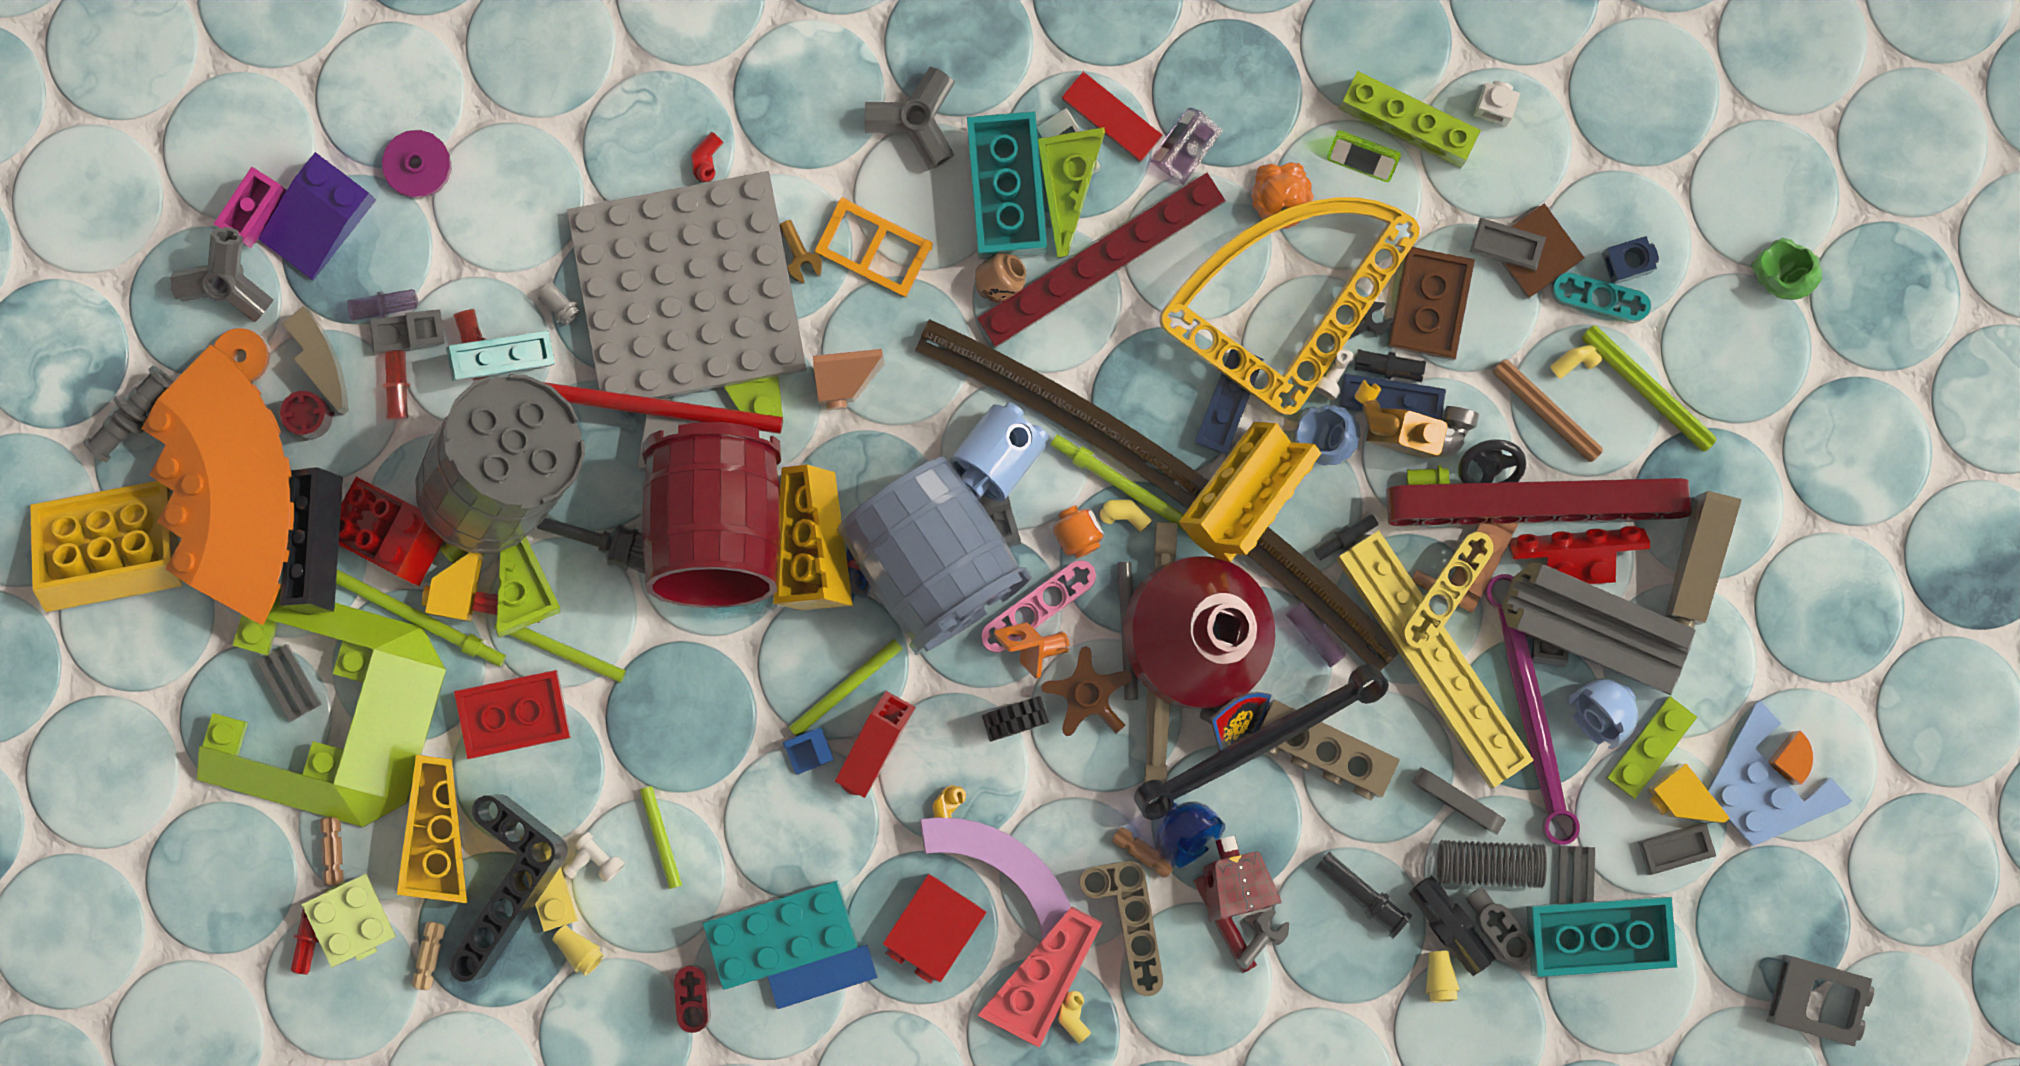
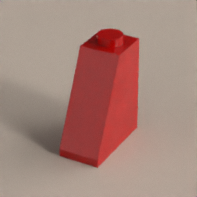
M885 691L870 713L835 782L840 784L847 793L856 796L860 795L865 798L916 707Z

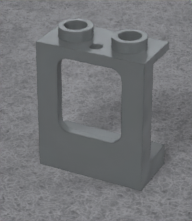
M1783 955L1766 1022L1855 1047L1856 1041L1862 1039L1866 1023L1865 1020H1862L1865 1006H1870L1874 996V987L1871 986L1872 978L1794 956ZM1817 979L1855 988L1845 1029L1814 1021L1807 1017L1806 1010L1813 983Z

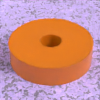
M231 329L223 333L214 344L216 348L230 357L243 370L242 372L251 383L258 380L267 370L270 360L268 346L262 337L249 329ZM244 350L246 352V359L242 362H237L235 358L237 352Z

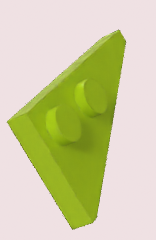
M1104 127L1038 139L1057 258L1069 255L1105 134Z
M527 537L518 545L505 549L500 553L496 626L498 638L560 613L558 601Z

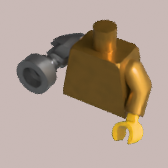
M1363 380L1354 395L1356 400L1364 404L1363 411L1369 426L1366 437L1367 442L1419 458L1445 457L1457 454L1465 443L1463 440L1468 431L1476 428L1479 413L1456 406H1446L1443 421L1408 410L1381 408L1379 402L1375 400L1381 388L1375 383L1369 386L1365 380Z

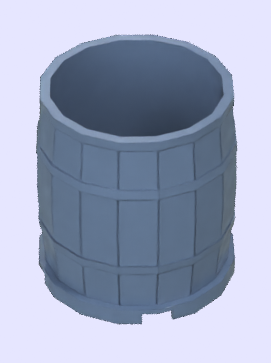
M946 457L931 460L892 482L850 513L837 528L838 533L843 537L854 557L857 567L861 570L869 585L889 612V615L896 620L912 640L909 646L915 655L921 654L920 650L922 648L927 652L976 623L988 614L984 609L986 604L990 606L999 600L1002 603L1005 602L1032 578L1025 567L1019 568L1007 546L1005 538L1002 537L970 487L963 482L950 466Z

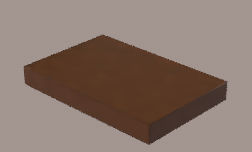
M1412 247L1404 258L1387 347L1454 361L1457 356L1475 259Z

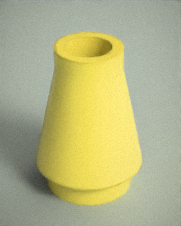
M567 925L561 927L552 938V941L559 947L576 973L581 972L584 976L590 974L604 957L599 951L600 946L574 932Z
M1449 951L1429 952L1425 994H1429V1001L1431 1003L1458 1000L1457 992L1460 991L1451 964Z

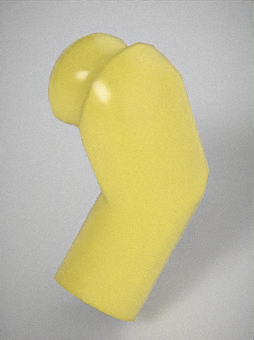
M1592 345L1577 347L1568 350L1550 368L1559 379H1562L1581 362L1588 369H1593L1602 361V356L1596 352V348Z
M1109 500L1104 503L1103 508L1099 512V516L1104 523L1113 524L1116 520L1127 519L1140 533L1152 522V519L1131 500Z
M1071 991L1067 993L1059 1009L1058 1021L1074 1040L1080 1044L1091 1032L1080 1020L1084 997L1078 991Z

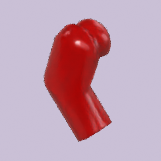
M712 131L691 153L692 172L700 182H710L714 179L716 171L712 155L724 143Z

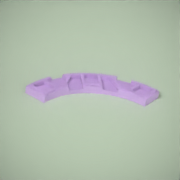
M940 817L919 819L925 854L954 853L976 858L991 865L1014 882L1023 892L1035 913L1042 940L1071 908L1061 885L1050 869L1035 853L1012 836L994 827L970 820Z

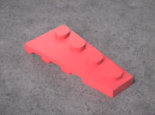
M1071 907L982 1009L978 1016L1040 1047L1103 922Z

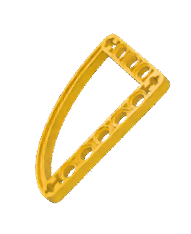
M1358 197L1321 199L1284 209L1243 230L1205 260L1179 287L1163 308L1159 316L1160 326L1168 335L1275 412L1287 415L1296 413L1305 403L1336 358L1338 352L1343 348L1416 242L1420 233L1418 222L1396 207L1380 201ZM1345 213L1369 216L1387 223L1283 375H1280L1187 307L1211 278L1232 259L1252 244L1292 223L1314 216ZM1407 223L1406 231L1410 235L1409 237H1401L1397 241L1395 246L1401 247V250L1398 251L1395 246L1386 243L1385 239L1394 241L1399 233L1398 229L1395 228L1396 225ZM1380 249H1385L1391 254L1392 262L1388 268L1382 269L1375 263V255ZM1361 277L1368 278L1372 283V291L1366 297L1360 296L1355 289V284ZM1342 305L1349 306L1353 312V319L1347 325L1339 323L1336 318V311ZM1180 311L1182 313L1180 319L1187 325H1192L1193 320L1197 322V325L1189 331L1187 339L1182 336L1187 332L1185 328L1179 325L1173 328L1170 326L1172 320L1168 317L1169 313L1174 314ZM1202 329L1209 331L1213 338L1211 346L1205 350L1200 349L1195 343V335ZM1323 333L1329 334L1334 340V346L1328 353L1321 352L1316 345L1317 338ZM1230 349L1235 350L1240 356L1239 365L1232 370L1226 368L1222 361L1224 353ZM1304 361L1310 362L1314 367V375L1308 381L1301 380L1297 374L1299 364ZM1257 369L1264 371L1268 377V382L1262 389L1254 388L1250 382L1251 374ZM1290 378L1296 385L1305 389L1303 392L1300 389H1295L1290 397L1294 402L1293 405H1285L1282 408L1280 406L1282 399L1279 397V394L1288 393L1294 385L1288 383Z

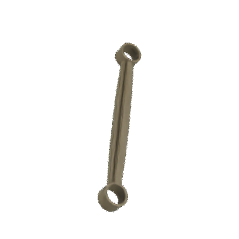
M1156 522L1154 570L1175 561L1177 523ZM1148 689L1144 783L1150 780H1160L1166 783V755L1171 704L1158 698Z

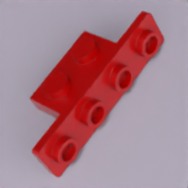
M1625 526L1620 530L1608 531L1595 528L1582 533L1557 531L1552 535L1543 536L1522 534L1516 538H1511L1508 547L1513 559L1545 557V565L1588 584L1616 583L1617 552L1650 549V539L1644 528Z

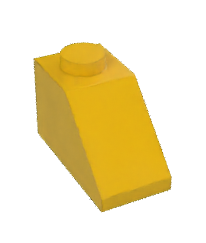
M468 553L433 577L431 585H426L423 591L422 606H426L425 613L471 622L473 599L478 589L484 554Z
M1687 763L1679 764L1648 789L1653 796L1649 800L1661 815L1667 813L1669 817L1725 823L1730 819Z

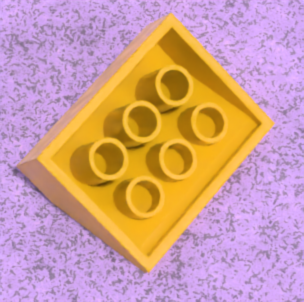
M152 481L31 504L32 587L44 611L50 612L183 586L181 579L165 569L179 545L178 537L157 522L171 497L170 489L159 481Z

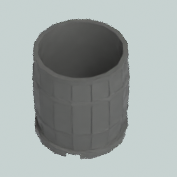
M509 374L508 377H494L491 379L487 377L473 382L453 402L449 414L444 418L431 439L415 478L416 503L426 524L446 543L469 553L495 554L518 545L548 516V513L555 507L563 493L577 479L585 457L584 440H581V432L576 423L579 419L572 405L552 386L527 375Z

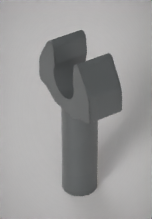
M1275 910L1264 912L1253 921L1257 929V935L1236 960L1242 968L1247 969L1268 943L1280 945L1287 938L1289 922L1281 925L1276 932L1270 930L1268 926L1269 920L1276 913Z

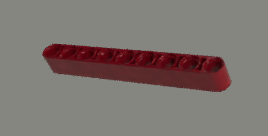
M1684 478L1398 485L1386 489L1388 524L1391 526L1681 519L1692 515L1689 480Z

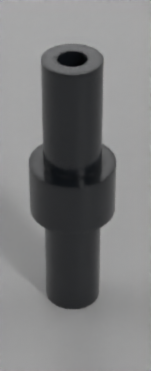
M1370 514L1351 527L1346 525L1335 532L1336 536L1316 547L1313 551L1321 561L1341 548L1346 550L1356 544L1357 538L1374 529L1379 524L1374 515Z

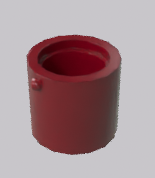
M310 391L291 393L283 401L280 410L283 425L288 431L303 439H316L323 436L329 430L332 424V417L334 416V412L331 411L326 401Z

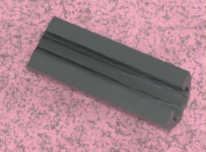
M1532 562L1513 576L1508 594L1502 603L1508 627L1670 696L1672 695L1690 651L1696 632L1695 629L1544 564Z

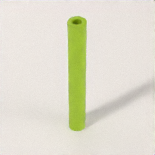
M649 786L640 789L639 792L668 887L673 889L682 886L653 787Z

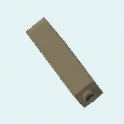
M1706 491L1693 498L1691 506L1692 515L1688 519L1666 617L1674 618L1675 621L1693 629L1695 624L1706 623L1742 499L1711 491Z

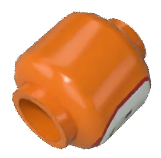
M1075 505L1058 514L1060 521L1054 525L1053 533L1064 554L1075 555L1076 559H1079L1101 547L1099 542L1103 539L1104 533L1092 510L1083 509L1079 511Z

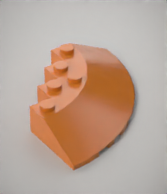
M209 345L157 399L141 428L165 444L149 475L174 491L157 521L182 538L165 569L189 586L251 620L264 625L281 586L278 580L283 562L288 561L290 553L289 550H286L289 530H293L294 503L290 502L289 478L292 476L288 457L284 456L279 437L281 431L272 411L267 409L260 396L262 393L256 385L251 384L242 372L243 370L230 357L215 346Z

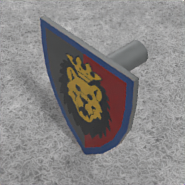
M1258 691L1246 693L1231 700L1218 712L1211 708L1201 710L1200 718L1212 725L1218 752L1258 730L1267 711L1271 694Z

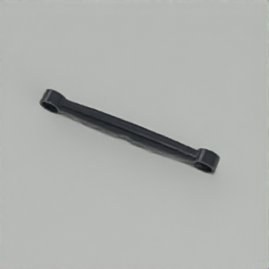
M1375 664L1361 665L1351 673L1348 684L1268 724L1252 735L1244 737L1166 783L1160 780H1150L1143 783L1136 790L1134 801L1144 818L1148 820L1160 819L1172 810L1175 799L1261 756L1358 700L1364 704L1378 701L1386 694L1389 683ZM1373 680L1371 684H1369L1366 687H1363L1365 684ZM1159 797L1154 802L1149 803L1152 799Z

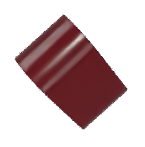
M688 965L680 969L674 978L677 1023L682 1030L688 1033H696L704 1029L710 1022L709 984L707 973L703 968L697 965ZM689 971L693 972V977L700 978V983L694 986V997L701 994L702 1001L690 1000L683 1003V997L690 996L689 985H683L682 979L688 977ZM694 1006L702 1011L703 1021L700 1025L692 1026L686 1022L685 1011L688 1007Z

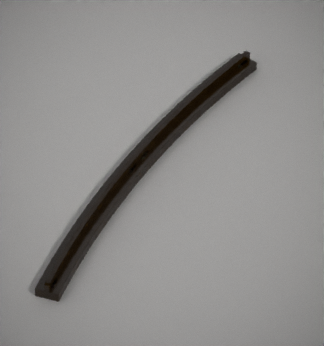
M931 319L928 320L915 352L987 385L1062 426L1137 473L1186 509H1189L1209 482V480L1171 453L1078 394L966 335ZM928 340L931 341V342H933V343H935V344H937V345H940V346L946 348V350L941 349V348H939V347H937V346H935V345H932V344L928 343ZM1146 462H1148L1149 464H1151L1152 466H1154L1155 468H1157L1158 470H1160V471L1163 472L1164 474L1162 475L1161 473H1159L1158 471H1156L1155 469H1153L1151 466H1149L1148 464H1146ZM1176 481L1178 484H1180L1181 486H1183L1185 489H1187V490H1188L1189 492H1191L1192 494L1190 495L1188 492H1186L1185 490H1183L1182 488H1180V487H1179L1178 485H1176L1174 482ZM1267 527L1257 540L1256 546L1248 552L1247 556L1312 611L1365 664H1375L1381 671L1399 654L1387 634L1303 555L1271 528ZM1367 644L1382 658V660H1380L1375 655V653L1367 646Z

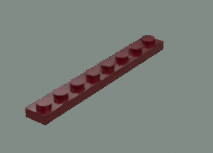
M1207 172L1028 285L1011 298L978 317L977 320L994 347L997 348L1218 208L1226 200Z

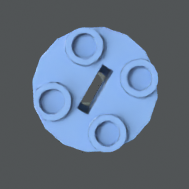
M1007 402L1005 406L993 404L949 459L955 472L970 487L977 499L984 495L992 500L1003 502L1046 447L1045 442L1049 438L1047 432L1041 427L1031 425L1023 418V411L1011 402Z

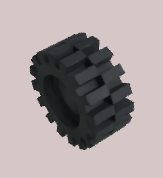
M1041 696L981 715L990 742L1049 723Z

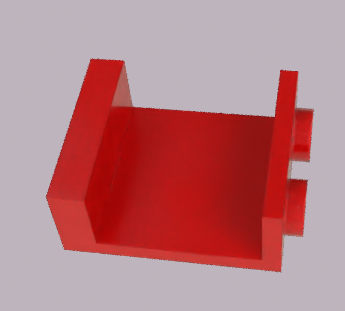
M929 873L883 942V945L888 947L885 954L900 964H903L906 959L917 968L914 973L931 984L934 979L941 983L987 911Z

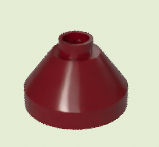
M1210 556L1179 559L1169 562L1150 573L1139 584L1129 601L1123 628L1128 660L1142 684L1163 701L1189 709L1223 706L1234 698L1250 692L1261 680L1270 664L1276 636L1273 612L1259 584L1250 574L1234 563ZM1215 619L1220 628L1219 640L1215 638L1213 633Z

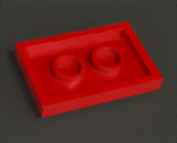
M558 670L454 691L466 755L469 760L571 738Z

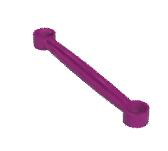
M1500 574L1490 579L1485 589V597L1492 607L1498 609L1516 698L1531 757L1534 760L1533 765L1548 813L1543 820L1542 830L1544 836L1550 842L1558 845H1567L1578 837L1580 824L1577 817L1566 809L1548 720L1526 636L1524 633L1507 626L1502 604L1495 602L1491 596L1492 586L1496 581L1507 580L1511 583L1513 578L1509 574ZM1557 814L1568 816L1573 823L1572 833L1563 840L1554 838L1549 830L1550 820Z

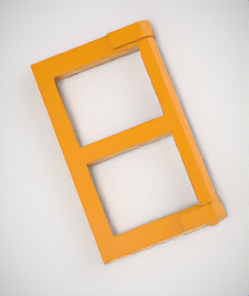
M841 197L814 252L907 297L923 263L932 250L934 242L924 239ZM846 211L879 226L861 264L828 249ZM887 231L919 246L901 285L869 269Z

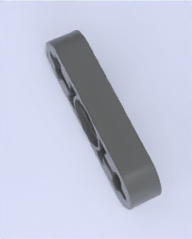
M1422 767L1419 768L1411 781L1423 791L1493 834L1498 835L1506 822V819Z

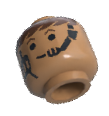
M1005 253L993 255L981 263L975 271V286L978 293L995 303L1006 301L1020 292L1025 286V266L1015 255Z

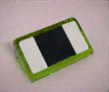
M1339 129L1332 141L1327 160L1378 180L1390 182L1402 154L1396 150Z

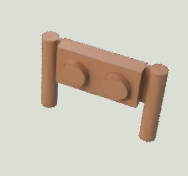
M1518 523L1478 524L1475 532H1482L1491 538L1493 553L1458 604L1459 607L1473 613ZM1481 540L1475 543L1469 542L1468 545L1472 548L1471 553L1467 558L1461 557L1460 559L1468 563L1473 570H1475L1476 565L1470 562L1477 554L1484 555L1485 553L1481 548L1483 544ZM1456 567L1450 583L1454 586H1462L1467 580V575L1462 568ZM1416 570L1412 577L1416 585L1426 590H1429L1436 580L1419 570Z

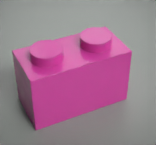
M251 167L214 222V225L219 229L229 227L238 230L239 235L243 237L242 244L251 249L287 190L273 179Z

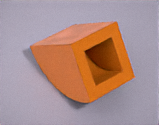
M1800 730L1792 731L1768 763L1793 785H1802L1809 776L1813 765L1811 744L1803 732Z

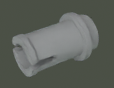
M553 282L544 285L536 294L537 298L556 316L555 320L557 323L562 322L566 326L573 322L580 313L577 309L578 304L575 301L570 302Z

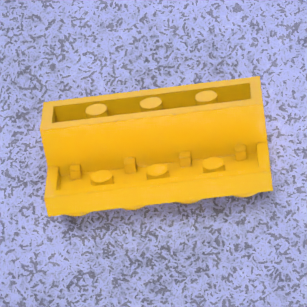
M1253 422L1180 519L1179 524L1199 547L1220 560L1231 562L1236 554L1247 555L1256 546L1257 540L1265 529L1275 520L1276 514L1284 503L1292 497L1294 490L1304 476L1312 470L1313 464L1321 455V452L1312 443L1290 442L1277 423Z

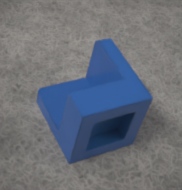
M821 727L782 742L796 774L804 773L835 760Z

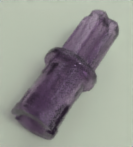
M413 289L384 294L383 291H378L377 295L349 299L347 302L348 312L352 321L375 316L386 318L391 313L416 309L418 297Z

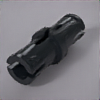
M1362 349L1357 350L1354 371L1359 370L1384 375V379L1389 380L1392 377L1420 383L1423 381L1422 375L1425 373L1426 361L1424 360L1419 361L1397 357L1394 352H1388V355Z

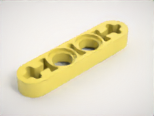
M1474 532L1467 535L1461 541L1404 625L1402 637L1409 647L1422 649L1429 646L1435 640L1493 553V542L1488 535L1482 532ZM1481 540L1483 542L1481 548L1485 553L1484 555L1477 554L1470 562L1476 565L1475 570H1473L1468 563L1458 560V557L1461 555L1464 559L1467 558L1472 551L1471 546L1468 545L1469 542L1475 543ZM1460 567L1466 572L1467 580L1464 585L1454 586L1450 583L1448 573L1451 568ZM1434 595H1440L1447 601V610L1442 615L1434 614L1429 608V601ZM1422 611L1427 618L1437 621L1438 624L1435 627L1432 623H1429L1424 630L1427 639H1420L1415 642L1412 639L1414 633L1410 629L1412 626L1417 628L1422 625L1425 618L1419 617Z

